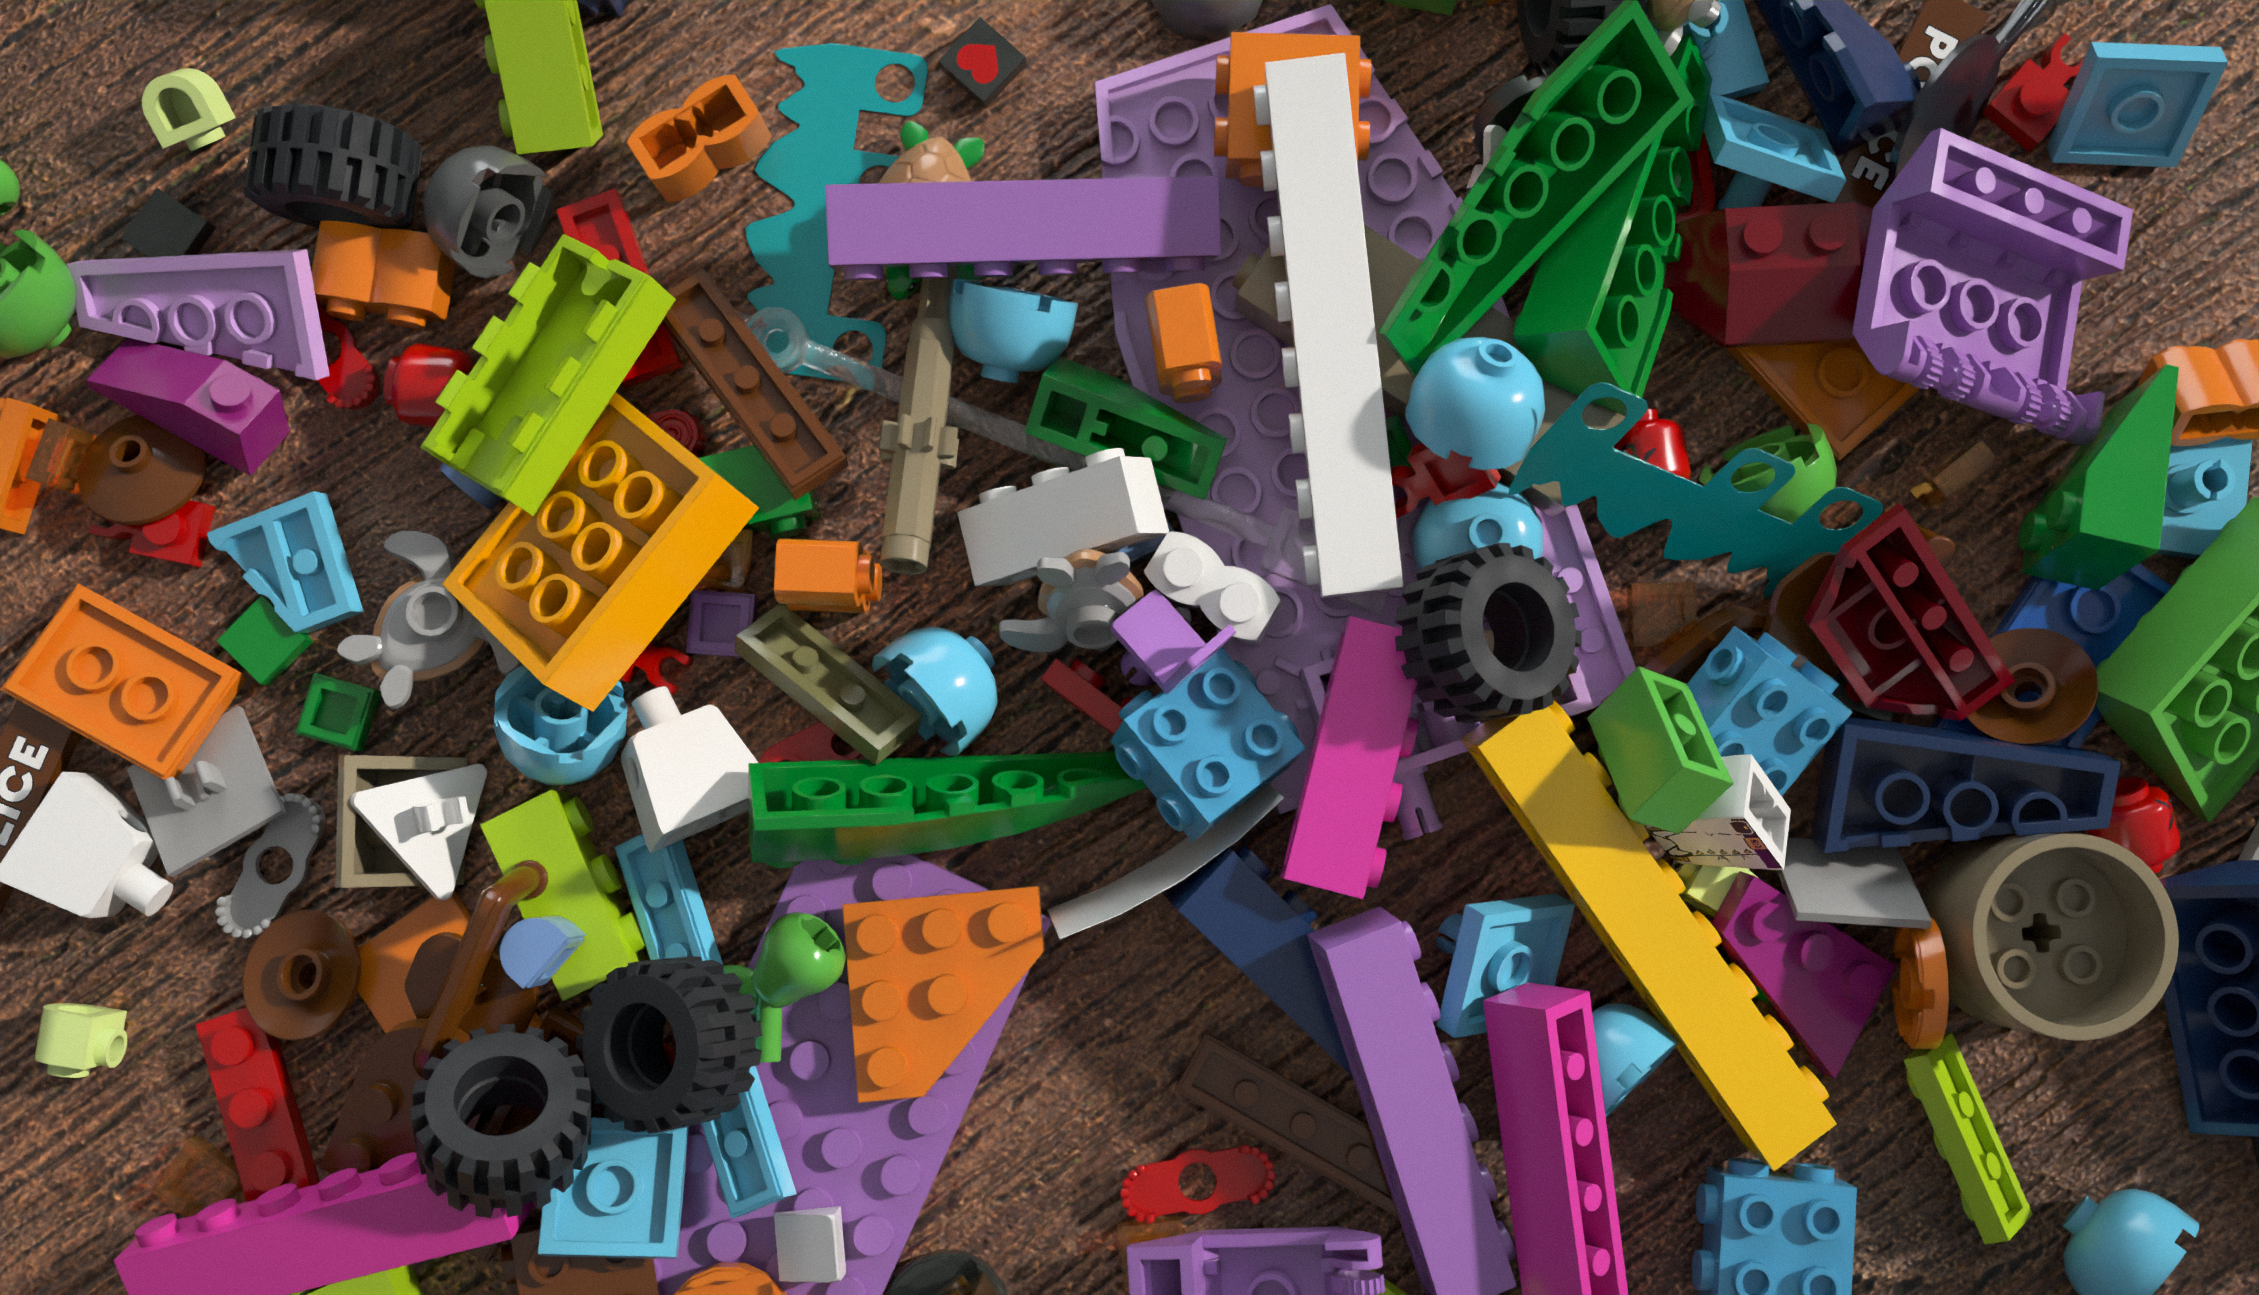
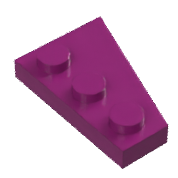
M1739 871L1711 922L1721 937L1722 943L1720 944L1736 965L1743 970L1751 982L1759 987L1778 1011L1776 1013L1777 1018L1787 1031L1795 1034L1810 1053L1808 1058L1818 1071L1836 1079L1896 966L1828 922L1795 920L1787 896L1757 877Z

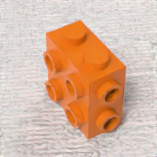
M1231 32L1229 55H1217L1215 79V95H1227V117H1215L1214 157H1226L1225 178L1239 179V183L1247 187L1263 188L1260 151L1272 150L1270 125L1257 126L1253 86L1265 84V62L1345 53L1357 162L1358 160H1368L1370 122L1359 121V98L1369 99L1371 59H1360L1359 35Z

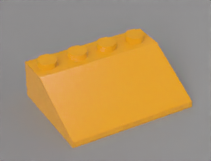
M615 392L535 515L532 516L509 502L442 585L543 685L594 712L757 512L759 507Z

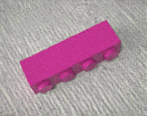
M1349 616L1343 623L1280 878L1364 899L1367 886L1377 889L1386 859V849L1376 846L1382 822L1393 823L1395 820L1403 785L1393 782L1399 756L1409 758L1412 753L1419 724L1418 719L1409 717L1414 691L1418 684L1414 678L1406 680L1401 665L1407 662L1404 651H1396L1395 637L1402 635V629L1353 616Z

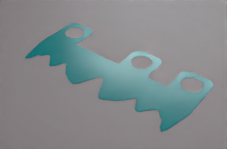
M836 43L782 48L774 53L780 61L795 67V72L804 81L805 85L801 90L780 102L778 109L800 126L798 129L776 140L758 161L755 172L760 178L788 195L795 205L787 212L752 222L745 227L746 239L755 261L774 280V284L748 293L747 299L766 320L765 327L756 331L754 336L782 373L871 384L881 374L886 343L884 327L875 321L827 315L835 269L829 266L825 185L859 184L862 174L867 169L873 166L889 168L900 157L853 150L859 111L864 110L901 116L915 115L920 111L923 104L928 66L926 61L916 54ZM890 64L903 65L914 76L915 86L913 92L907 99L900 102L884 100L879 96L875 88V79L878 72ZM848 331L864 333L873 345L871 360L866 366L858 370L842 368L833 356L835 341L841 334Z
M1596 383L1589 386L1530 448L1509 487L1508 494L1521 493L1533 484L1541 485L1557 481L1560 483L1562 505L1566 507L1578 504L1595 495L1597 497V517L1607 533L1614 538L1624 537L1655 522L1670 519L1672 527L1663 551L1665 559L1701 560L1732 552L1727 565V573L1734 574L1759 567L1767 568V578L1770 581L1763 591L1764 599L1772 595L1777 584L1809 557L1820 552L1836 554L1844 543L1871 524L1883 511V506L1879 501L1850 488L1838 487L1824 494L1795 522L1789 523L1763 512L1759 508L1794 476L1795 467L1792 463L1763 450L1750 448L1739 452L1709 482L1702 486L1612 448L1646 413L1648 405L1643 398L1609 383ZM1612 397L1621 400L1626 405L1627 414L1625 418L1612 428L1593 429L1582 420L1584 408L1596 399ZM1763 462L1773 467L1775 477L1764 489L1755 492H1742L1736 490L1731 484L1732 474L1745 464ZM1838 501H1854L1863 509L1861 518L1852 526L1844 529H1828L1819 522L1822 510Z

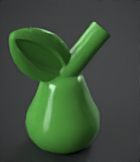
M792 912L781 916L772 923L765 934L761 954L754 970L741 965L724 966L725 974L735 973L743 982L739 990L740 994H751L756 1008L750 1013L752 1018L756 1016V1022L760 1021L762 1036L755 1037V1048L762 1051L760 1062L781 1061L782 1007L791 1005L804 997L824 991L834 984L843 973L846 955L842 942L837 933L826 922L814 915Z

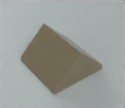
M339 755L335 888L423 886L350 804V798L353 793L467 766V758ZM465 852L455 885H464Z

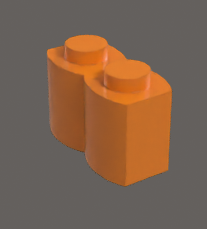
M734 74L720 76L705 82L688 96L681 108L665 110L649 117L632 132L626 143L667 202H675L689 198L703 190L715 178L719 169L736 167L754 158L765 148L772 135L757 107Z
M324 220L320 221L311 274L316 300L326 305V314L350 321H364L366 312L387 314L386 321L393 325L421 330L426 328L427 321L446 322L456 264L435 245L428 233L403 229H381L357 223Z
M1195 283L1153 290L1145 297V305L1160 393L1167 396L1173 395L1175 403H1190L1211 397V389L1217 387L1222 382V362L1209 287L1203 283Z
M2236 339L2221 345L2217 349L2202 346H2173L2151 357L2136 385L2137 387L2166 364L2179 367L2171 439L2172 446L2201 445L2225 437L2242 440L2259 438V339Z
M779 539L777 541L774 594L779 604H786L788 610L867 614L870 609V601H880L882 567L880 563H874V556L870 555L868 550H863L860 541Z

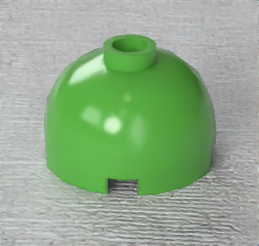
M23 229L13 231L21 241L15 242L8 247L0 242V357L7 359L33 354L42 348L50 350L61 344L71 332L73 324L70 319L74 313L77 287L66 263L52 247L34 232Z
M1807 424L1811 435L1795 436L1791 425L1780 427L1756 435L1722 453L1724 459L1729 462L1739 452L1745 449L1757 448L1794 465V476L1763 504L1759 510L1793 523L1824 494L1835 488L1837 467L1833 451L1824 430L1816 424ZM1763 462L1748 463L1739 467L1732 474L1731 484L1738 491H1759L1773 481L1775 471L1772 466ZM1708 464L1701 472L1699 478L1701 485L1704 486L1721 469L1713 474Z

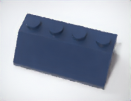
M2236 860L2159 879L2172 903L2176 915L2179 938L2175 970L2163 997L2190 1133L2259 1137V860Z

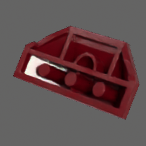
M1857 202L1725 208L1675 223L1674 233H1679L1683 238L1680 261L1667 263L1663 289L1669 288L1673 293L1671 310L1722 348L1851 342L1855 338L1852 331L1873 208Z
M1899 503L1841 546L1803 618L1856 696L1867 708L1908 714H1938L1943 719L1962 721L2015 682L1909 513Z

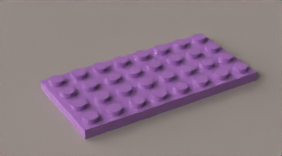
M914 854L868 858L865 862L856 865H842L832 860L802 861L794 867L748 968L754 970L761 954L766 932L772 923L785 914L802 912L814 915L826 922L837 933L846 955L842 904L988 891L990 889ZM1041 913L1043 938H1045L1052 920L1049 916ZM847 957L843 973L834 984L822 992L804 997L791 1005L782 1007L781 1061L760 1062L756 1069L797 1194L744 1216L731 1219L702 1124L689 1126L678 1259H653L659 1295H674L695 1272L719 1262L747 1263L768 1272L786 1291L787 1295H883L1030 969L924 1097L858 1103ZM756 1016L752 1018L753 1022H756ZM841 1206L846 1274L842 1280L828 1283L779 1281L774 1214L776 1212Z

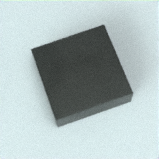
M156 188L121 236V239L147 257L197 255L216 227L159 188Z

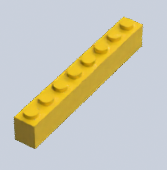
M1553 700V704L1543 710L1483 722L1460 740L1652 1015L1679 1041L1676 1049L1747 1151L1775 1171L1834 1127L1837 1123L1822 1103L1829 1098L1827 1090L1806 1066L1803 1065L1798 1068L1787 1051L1794 1046L1791 1038L1771 1015L1767 1014L1763 1017L1751 999L1758 995L1754 984L1739 966L1733 962L1727 965L1715 948L1722 943L1718 932L1702 913L1697 910L1691 913L1679 896V894L1686 890L1684 883L1664 859L1660 858L1655 861L1643 844V841L1649 838L1645 826L1629 819L1624 811L1618 808L1606 788L1612 785V780L1607 771L1591 753L1587 752L1582 755L1569 737L1575 731V727L1563 708Z

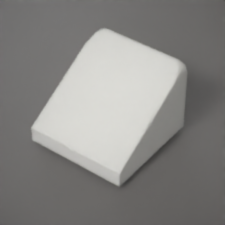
M841 1206L776 1212L774 1214L779 1281L824 1283L841 1281L846 1274Z

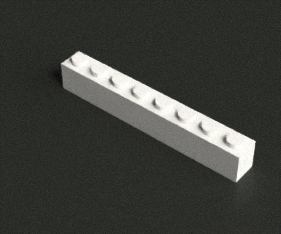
M1345 53L1265 62V84L1253 86L1257 126L1270 125L1272 150L1260 151L1264 192L1277 190L1279 216L1267 217L1271 257L1284 256L1286 281L1274 283L1278 323L1291 321L1293 347L1281 348L1285 388L1298 387L1301 413L1288 414L1292 453L1305 452L1308 479L1296 480L1299 518H1312L1315 540L1314 545L1303 546L1307 585L1319 584L1321 598L1400 590L1403 588V578Z

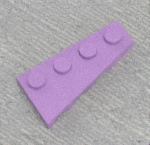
M307 249L82 260L66 264L77 287L75 308L79 327L149 343L159 341L184 346V351L206 356L219 354L242 360V364L268 369L276 367L295 372V376L312 380H319L330 376Z

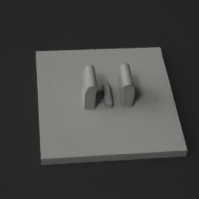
M240 706L232 708L221 716L177 780L174 777H169L163 781L136 765L127 768L167 875L175 877L286 813L244 709Z
M1788 837L1784 870H1777L1795 920L1930 929L1932 923L1930 915L1897 847L1882 848L1879 845L1849 848V851L1824 853L1812 839Z

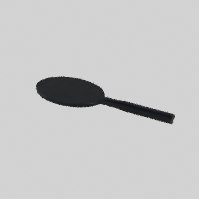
M2021 0L1996 37L1985 34L1971 36L1955 47L1943 59L1923 85L1901 125L1889 162L1888 180L1890 185L1931 131L1942 128L1969 139L1993 92L2000 68V61L2018 38L2044 12L2052 0Z

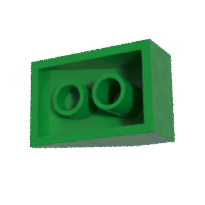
M2164 365L2106 412L2101 419V425L2095 438L2088 444L2079 447L2033 510L2025 516L2018 534V547L2024 550L2023 574L2099 590L2160 550L2179 367Z

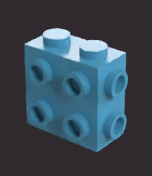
M1734 626L1722 642L1709 654L1707 660L1687 684L1721 757L1752 754L1779 794L1783 796L1851 715L1852 711L1832 695L1839 684L1814 664L1806 660L1802 667L1798 669L1792 665L1797 655L1774 637L1764 632L1759 640L1756 641Z
M1220 648L1212 658L1168 695L1162 691L1154 697L1149 690H1145L1132 699L1118 713L1123 722L1110 741L1115 747V756L1123 770L1133 779H1141L1157 798V808L1164 820L1176 831H1184L1192 842L1200 838L1286 771L1306 749L1299 740L1297 728L1291 719L1283 712L1272 708L1257 690L1256 680L1250 670L1241 662L1233 661L1223 648Z
M1729 1158L1728 1168L1707 1166L1706 1184L1700 1183L1696 1193V1216L1698 1222L1704 1224L1702 1250H1696L1692 1260V1281L1695 1290H1699L1700 1295H1852L1857 1187L1834 1177L1835 1168L1818 1164L1794 1163L1793 1174L1769 1172V1167L1765 1163L1749 1158Z

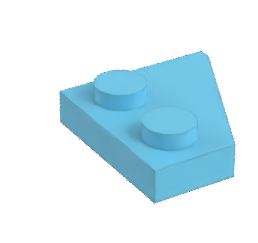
M313 491L207 533L209 542L217 550L226 551L246 572L242 577L258 594L265 595L272 601L275 612L294 632L311 633L364 612L327 494Z

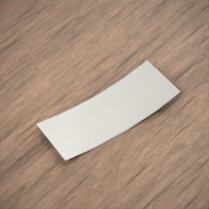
M1268 784L1196 841L1192 842L1187 837L1163 855L1109 885L1048 909L1059 939L1121 915L1181 882L1237 842L1282 801L1284 797Z

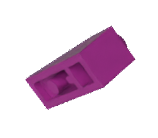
M127 338L86 379L88 388L249 476L256 471L290 433L280 390L223 359Z

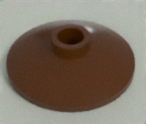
M134 415L107 428L88 447L79 467V490L88 507L98 516L109 522L120 525L152 523L173 514L194 496L205 477L208 454L140 415Z
M2039 628L2014 629L1989 638V641L2015 682L1966 717L1976 730L1994 740L2027 746H2042L2067 737L2087 720L2097 700L2098 679L2091 658L2080 645L2060 633ZM2027 691L2037 692L2041 695L2040 699L2033 702L2017 701L2019 695Z
M316 910L290 912L279 917L268 928L264 929L249 951L242 981L245 1004L255 1023L274 1037L295 1041L317 1037L337 1024L350 1008L360 983L361 957L353 934L335 916ZM316 969V978L312 985L311 977Z

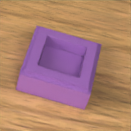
M692 590L686 653L691 655L742 658L734 651L736 635L757 621L759 597L755 594Z

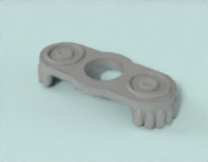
M287 793L284 796H280L286 813L269 822L261 838L255 840L248 848L243 860V872L231 894L220 897L217 900V905L220 906L215 910L216 915L219 916L217 922L220 926H224L223 931L225 933H232L233 937L243 938L260 935L264 929L268 928L273 921L278 919L291 893L298 890L306 880L310 868L309 860L326 826L325 813L321 806L313 799L307 798L302 794ZM278 846L290 853L293 859V869L287 880L280 884H273L263 878L259 863L262 855L268 849Z

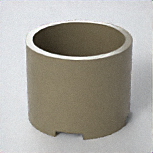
M2003 834L1980 837V840H1971L1954 849L1955 853L1939 867L1928 886L1922 887L1920 891L1921 899L1930 918H1934L1942 935L1948 969L1949 999L1963 1011L1970 1014L1971 1017L1983 1022L2065 1040L2086 1041L2112 1036L2136 1024L2156 1006L2170 984L2175 970L2179 946L2178 926L2172 903L2165 888L2153 871L2140 858L2124 847L2103 838L2085 834H2035L2023 836ZM2033 925V936L2022 938V927Z

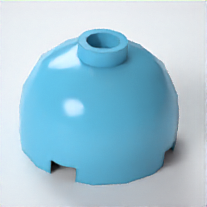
M964 279L952 280L948 313L955 346L965 357L983 364L982 377L1018 383L1020 371H1041L1053 364L1067 348L1074 328L1078 303L1010 287L981 286L982 282Z
M1485 337L1458 338L1433 352L1417 374L1410 388L1409 401L1406 406V420L1415 437L1433 453L1445 459L1448 458L1452 450L1460 455L1472 457L1468 466L1470 468L1480 470L1507 468L1524 459L1541 427L1545 412L1542 379L1534 365L1516 348L1504 341Z
M1500 481L1495 489L1471 499L1449 500L1436 506L1430 500L1420 511L1412 531V546L1414 558L1418 565L1416 567L1417 571H1420L1424 566L1434 564L1436 560L1496 543H1510L1511 548L1523 545L1533 549L1534 559L1540 558L1543 553V527L1533 504L1522 493L1508 495L1510 485Z
M939 627L911 630L892 641L874 656L872 662L874 672L885 666V670L890 677L883 684L922 714L920 727L916 733L926 741L936 733L948 742L939 750L948 756L959 755L978 738L988 726L997 706V685L990 670L995 665L994 659L986 646L973 636L964 639L951 630Z
M524 665L510 672L495 694L494 730L505 759L527 778L546 785H571L589 780L613 761L623 744L626 734L627 705L623 699L624 689L620 681L617 682L595 711L592 712L543 685Z
M1626 1003L1605 1004L1592 1012L1606 1118L1625 1101L1624 1098L1638 1084L1641 1085L1662 1064L1679 1042L1660 1021L1648 1012Z
M2138 1189L2114 1191L2098 1203L2085 1196L2069 1213L2062 1224L2065 1229L2072 1233L2063 1252L2064 1270L2078 1295H2153L2186 1253L2184 1249L2175 1243L2182 1229L2196 1237L2199 1231V1223L2176 1205L2157 1194Z

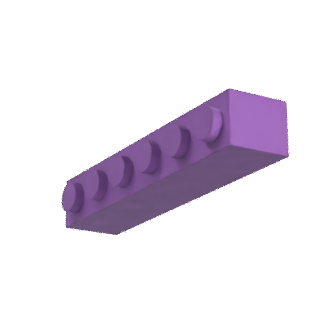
M1219 176L825 185L829 266L832 269H844V280L883 279V268L909 267L910 279L947 278L948 266L974 265V277L1013 276L1012 264H1038V275L1077 274V263L1102 262L1103 274L1140 273L1141 261L1165 260L1166 272L1205 271V259H1215L1221 256Z
M1379 906L1307 934L1423 1292L1426 1295H1497L1516 1287L1509 1264L1510 1260L1516 1258V1250L1505 1225L1500 1220L1496 1222L1490 1202L1497 1200V1190L1487 1167L1483 1162L1477 1163L1471 1143L1479 1139L1478 1130L1469 1109L1463 1102L1458 1103L1452 1083L1460 1079L1459 1070L1449 1047L1444 1042L1439 1043L1433 1022L1440 1020V1010L1429 985L1426 982L1420 983L1414 961L1421 958V951L1414 931L1407 921L1401 922Z

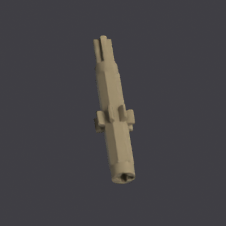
M948 266L947 278L922 279L917 319L911 323L909 343L907 345L897 422L883 420L878 447V450L881 451L880 461L892 463L882 534L880 566L888 571L899 574L915 575L927 571L940 468H956L959 439H957L958 428L946 427L955 342L949 322L948 302L952 280L958 279V268L955 266Z

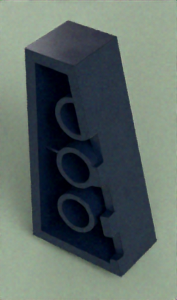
M1849 716L1826 743L1810 838L1824 853H1831L1867 846L1880 845L1882 848L1910 846V843L1935 840L1950 839L1952 842L1980 840L1979 837L2003 834L2023 836L2109 828L2121 762L2096 750L2054 744L2027 746L1994 740L1982 734Z
M1245 845L1236 853L1228 847L1184 880L1161 892L1183 916L1353 1077L1307 934L1315 931L1310 924L1318 915L1290 889L1280 897L1264 881L1272 873L1271 869Z

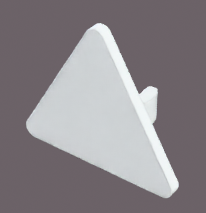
M473 764L362 790L352 794L350 804L435 899L447 900L453 894L487 776V770L482 764Z

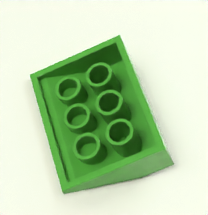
M2253 497L2235 518L2229 520L2223 526L2219 536L2192 565L2183 570L2174 586L2151 611L2145 613L2140 618L2135 629L2110 657L2104 659L2095 669L2098 679V696L2095 705L2105 722L2199 819L2210 823L2259 768V498Z

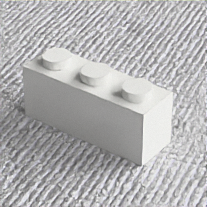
M1123 448L1108 449L1087 456L1085 458L1087 467L1070 473L1068 467L1054 468L1033 475L1031 477L1033 486L1017 491L1016 486H1005L979 494V505L957 512L975 586L1011 585L1036 577L1037 562L1044 557L1065 558L1069 554L1081 549H1092L1107 554L1166 535L1169 529L1151 458L1125 456Z

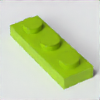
M1946 1033L1938 1049H1915L1903 1059L1907 1068L1908 1084L1914 1096L1921 1100L1934 1129L1936 1148L1941 1157L1948 1161L1961 1190L1960 1195L1963 1209L1967 1217L1975 1222L1984 1244L2010 1241L2033 1213L1953 1033Z

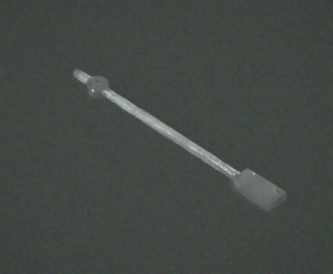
M769 307L758 311L752 317L737 312L783 374L792 372L799 366L805 365L900 403L903 377L810 341V335L806 326L791 311L781 307ZM778 335H788L789 344L787 348L780 353L771 352V341ZM949 396L946 422L1056 466L1068 467L1071 472L1087 467L1085 459L1087 456L1024 433L1025 425ZM1157 483L1164 509L1265 548L1266 550L1259 565L1261 570L1320 593L1319 584L1307 585L1304 567L1303 546L1315 544L1312 518L1300 519L1299 511L1283 506L1278 521L1274 525L1209 498L1202 500ZM1400 552L1401 563L1405 556V553ZM1390 591L1331 598L1380 617Z

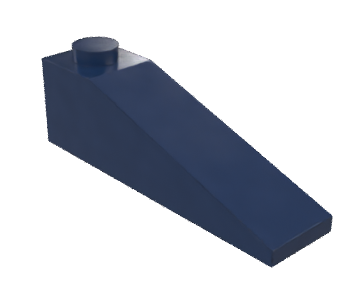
M1754 0L1838 156L1901 127L1911 105L1921 90L1919 77L1910 63L1901 62L1893 45L1843 0Z

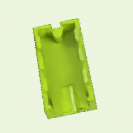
M565 234L560 237L540 268L531 262L527 264L508 293L517 301L516 305L505 321L500 320L494 315L472 346L482 356L468 376L456 370L436 400V403L442 406L445 411L420 447L453 470L532 516L535 515L676 301L651 276L617 259L609 261L598 250Z

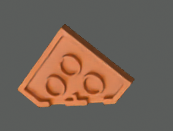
M1039 886L842 904L858 1103L924 1097L1045 951Z

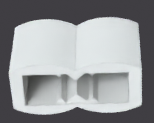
M1168 532L1144 570L1150 582L1172 602L1184 608L1203 611L1220 631L1230 624L1236 631L1231 638L1243 643L1260 644L1283 607L1275 590L1264 579L1246 569L1225 566L1211 547L1198 538L1185 533Z

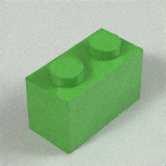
M1638 666L1588 717L1599 745L1598 753L1607 765L1619 794V805L1629 819L1640 825H1650L1679 835L1733 785V781L1693 694L1686 683Z

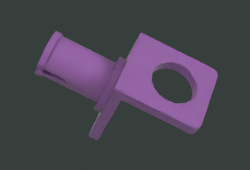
M1152 590L1117 618L1110 626L1113 635L1127 649L1122 656L1120 664L1123 675L1125 676L1135 667L1137 672L1129 682L1137 686H1149L1156 682L1166 695L1212 658L1236 633L1229 624L1208 643H1205L1158 590Z

